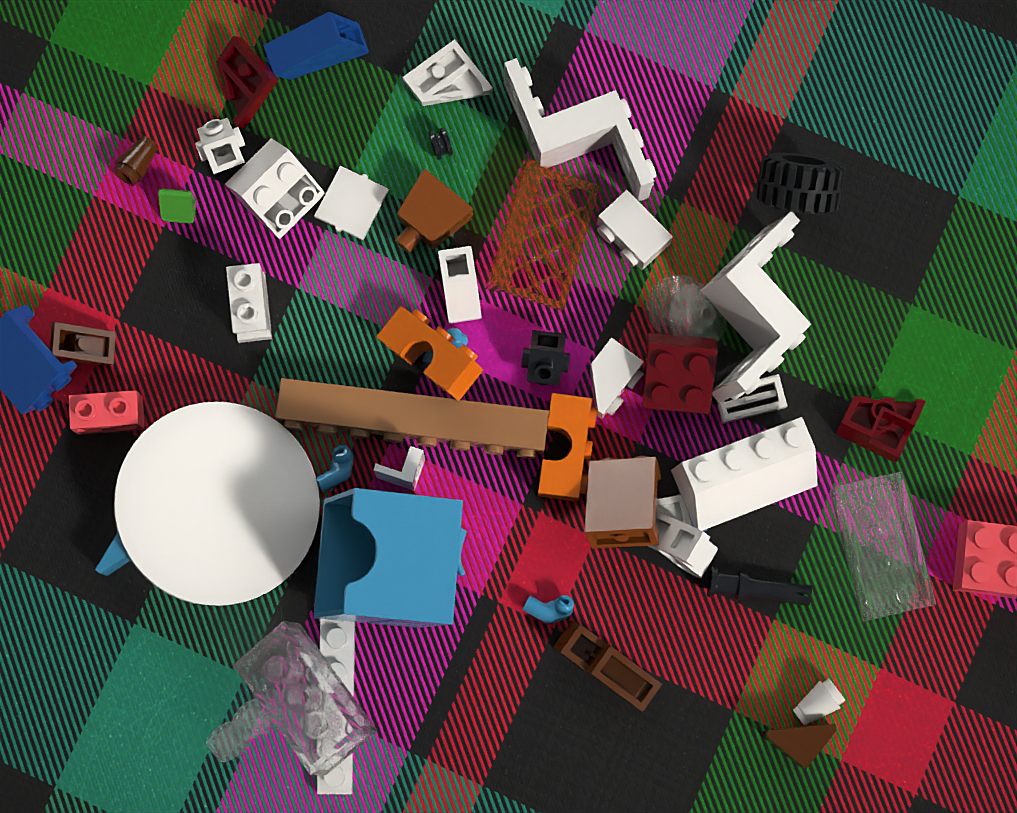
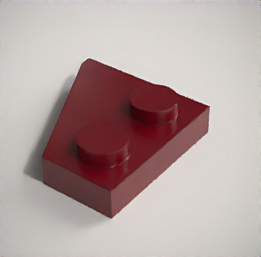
M233 36L216 63L220 76L224 80L227 100H233L237 114L233 118L234 124L237 127L246 128L279 79L242 37Z

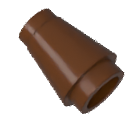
M142 136L140 140L115 161L116 166L113 172L119 179L131 186H135L137 182H142L159 148L158 145L149 137Z

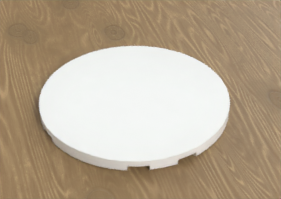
M203 402L177 409L154 422L141 434L127 453L117 477L114 496V516L117 532L128 557L141 574L153 585L180 600L194 604L214 606L233 605L252 600L271 591L286 580L300 565L312 544L317 529L320 507L319 488L315 472L306 452L296 438L270 416L256 409L230 402Z

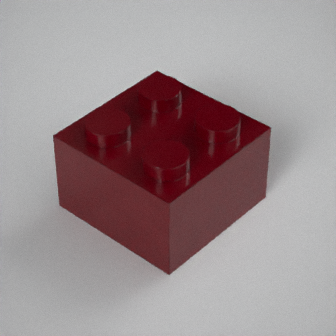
M648 333L641 395L642 408L710 414L717 358L715 338Z

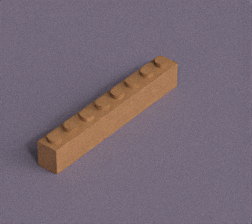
M281 378L276 411L277 421L283 423V426L289 430L303 431L304 426L317 427L316 432L328 435H336L337 430L350 431L351 437L369 439L370 434L384 435V441L403 443V438L417 439V445L436 447L437 442L449 443L450 449L470 451V446L482 447L484 453L492 455H503V451L507 450L517 452V457L525 459H536L537 454L544 455L549 410L466 400L458 402L456 399L285 378Z

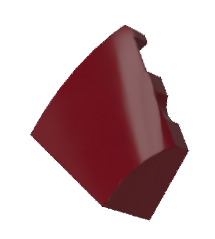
M854 396L835 434L896 463L926 401L915 399L914 402H895V398L883 397L880 400H874L869 397Z

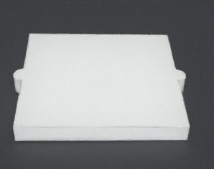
M340 166L314 216L334 226L337 232L344 231L364 240L389 189L369 180L366 174L361 176Z

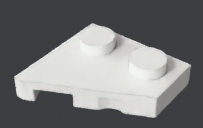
M455 39L402 77L405 85L422 106L489 95L493 92V87Z

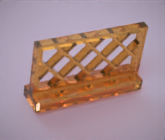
M527 159L521 167L485 289L497 293L502 291L563 311L600 186L542 167L540 162ZM542 176L554 180L560 192L545 199L539 188ZM563 183L570 185V187L565 189ZM576 188L590 192L587 204L576 209L568 192ZM537 195L540 202L534 205V201ZM563 196L571 212L556 219L548 202ZM543 206L551 223L536 230L530 219L531 211ZM585 210L583 218L581 219L579 213ZM573 216L579 226L578 235L567 240L559 223ZM528 226L531 233L525 235L526 228ZM553 226L562 243L547 250L539 233ZM534 237L542 253L527 261L520 248L523 241ZM576 241L574 249L572 250L570 243ZM565 247L570 257L569 266L558 271L549 254ZM519 257L522 264L515 267L517 258ZM544 257L553 274L538 281L529 264ZM524 267L533 284L525 289L511 286L510 282L513 273ZM567 271L565 280L563 281L561 274ZM556 278L561 288L559 300L546 297L540 285ZM535 288L538 294L529 291Z

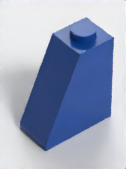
M327 12L263 45L267 54L265 59L267 67L275 76L288 80L369 53L359 23L332 12Z

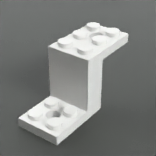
M517 58L504 63V85L539 171L613 144L634 197L639 202L649 198L652 186H654L653 178L656 177V172L650 159L645 160L640 148L644 147L643 140L637 128L632 130L628 120L631 117V112L625 98L620 100L615 90L542 118L545 115L539 97H532L530 89L532 80L526 66L521 68Z
M793 212L787 213L760 231L700 290L753 348V351L713 390L712 395L719 403L729 398L735 401L744 393L748 395L762 383L759 377L766 370L771 372L778 367L784 360L781 355L788 348L790 350L796 348L806 338L803 332L811 323L761 269L773 257L771 252L777 246L782 247L795 235L792 229L800 220Z

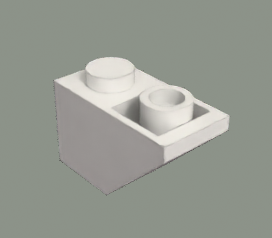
M471 246L438 251L449 324L482 319Z
M613 338L608 341L590 367L595 408H597L596 416L600 419L606 413L612 416L624 401L619 397L627 386L633 389L644 375L640 371L644 361Z

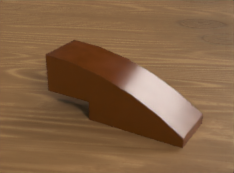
M575 621L570 622L553 647L554 650L642 712L662 685V683L611 645L606 644Z

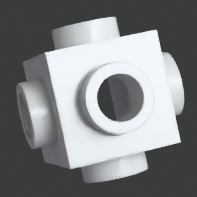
M228 118L211 120L203 127L197 129L201 141L195 143L201 160L209 161L213 174L245 163L240 147L246 146L239 127L232 129Z

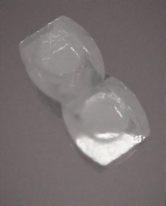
M262 698L249 700L236 711L232 721L220 725L210 734L205 745L221 763L234 761L248 750L253 739L264 736L273 728L278 716Z

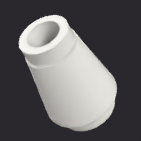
M828 678L823 683L819 681L793 711L806 726L810 722L812 723L840 709L839 705L845 701V698Z

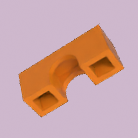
M400 306L376 337L410 365L422 353L433 351V359L423 373L459 402L483 372V369L475 362L478 355L464 344L459 348L453 345L451 342L454 338L440 326L436 330L429 327L430 320L417 309L410 313Z
M552 393L547 431L559 432L565 435L570 442L571 451L561 460L543 459L538 489L539 497L577 502L579 493L586 494L588 474H583L582 470L584 460L590 461L593 445V441L587 440L588 427L595 428L597 408H591L592 398Z

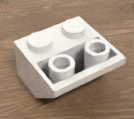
M272 138L225 183L227 188L243 206L278 239L286 234L326 194L290 150Z

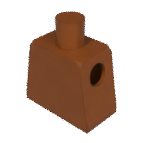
M424 169L397 213L398 221L406 228L395 239V242L407 253H410L420 241H423L431 249H435L473 218V208L429 171Z

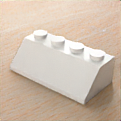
M802 417L681 462L671 470L693 525L701 531L818 486L816 450Z

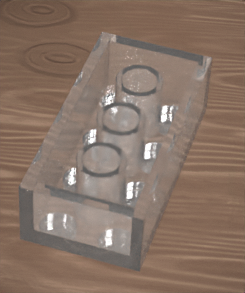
M902 471L836 486L830 490L862 621L866 622L937 605Z
M281 622L233 664L310 775H327L378 732L300 623Z

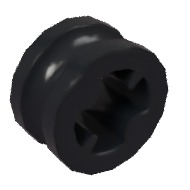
M444 127L440 128V132L436 134L433 131L428 132L437 160H441L444 154H447L449 157L453 156L452 147Z

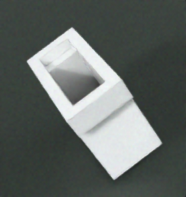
M260 263L226 267L233 333L237 334L238 342L272 339L266 275L262 271Z

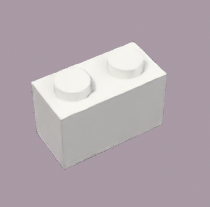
M628 190L622 193L598 215L596 223L599 226L597 228L598 233L608 243L614 242L622 250L620 255L631 267L637 265L643 270L670 245L673 238Z

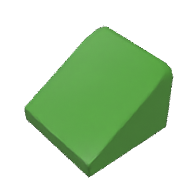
M159 190L160 215L163 221L190 224L194 222L197 200L191 191Z

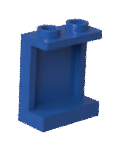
M27 305L7 311L0 318V390L22 415L35 409L37 412H40L47 408L54 400L51 396L55 391L61 390L71 381L72 378L69 375L77 367L73 360L65 364L60 363L28 326L29 321L35 314Z

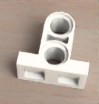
M656 511L659 545L648 547L659 551L684 571L702 579L718 551V548L709 541L710 536L704 531Z

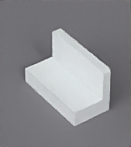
M410 446L402 472L375 464L373 471L376 478L415 491L425 462L424 451Z

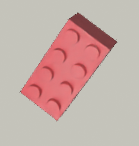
M972 520L959 524L953 591L1017 599V526Z

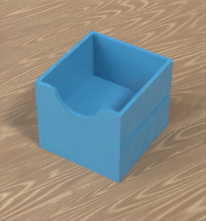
M359 488L324 499L313 618L359 623L368 622L370 624L412 628L453 625L463 500Z

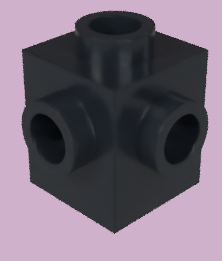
M532 330L530 348H523L521 368H528L526 382L560 386L561 372L568 373L570 353H564L566 334Z

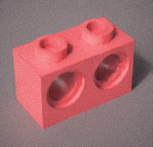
M137 390L69 395L70 429L78 435L145 430L143 396Z

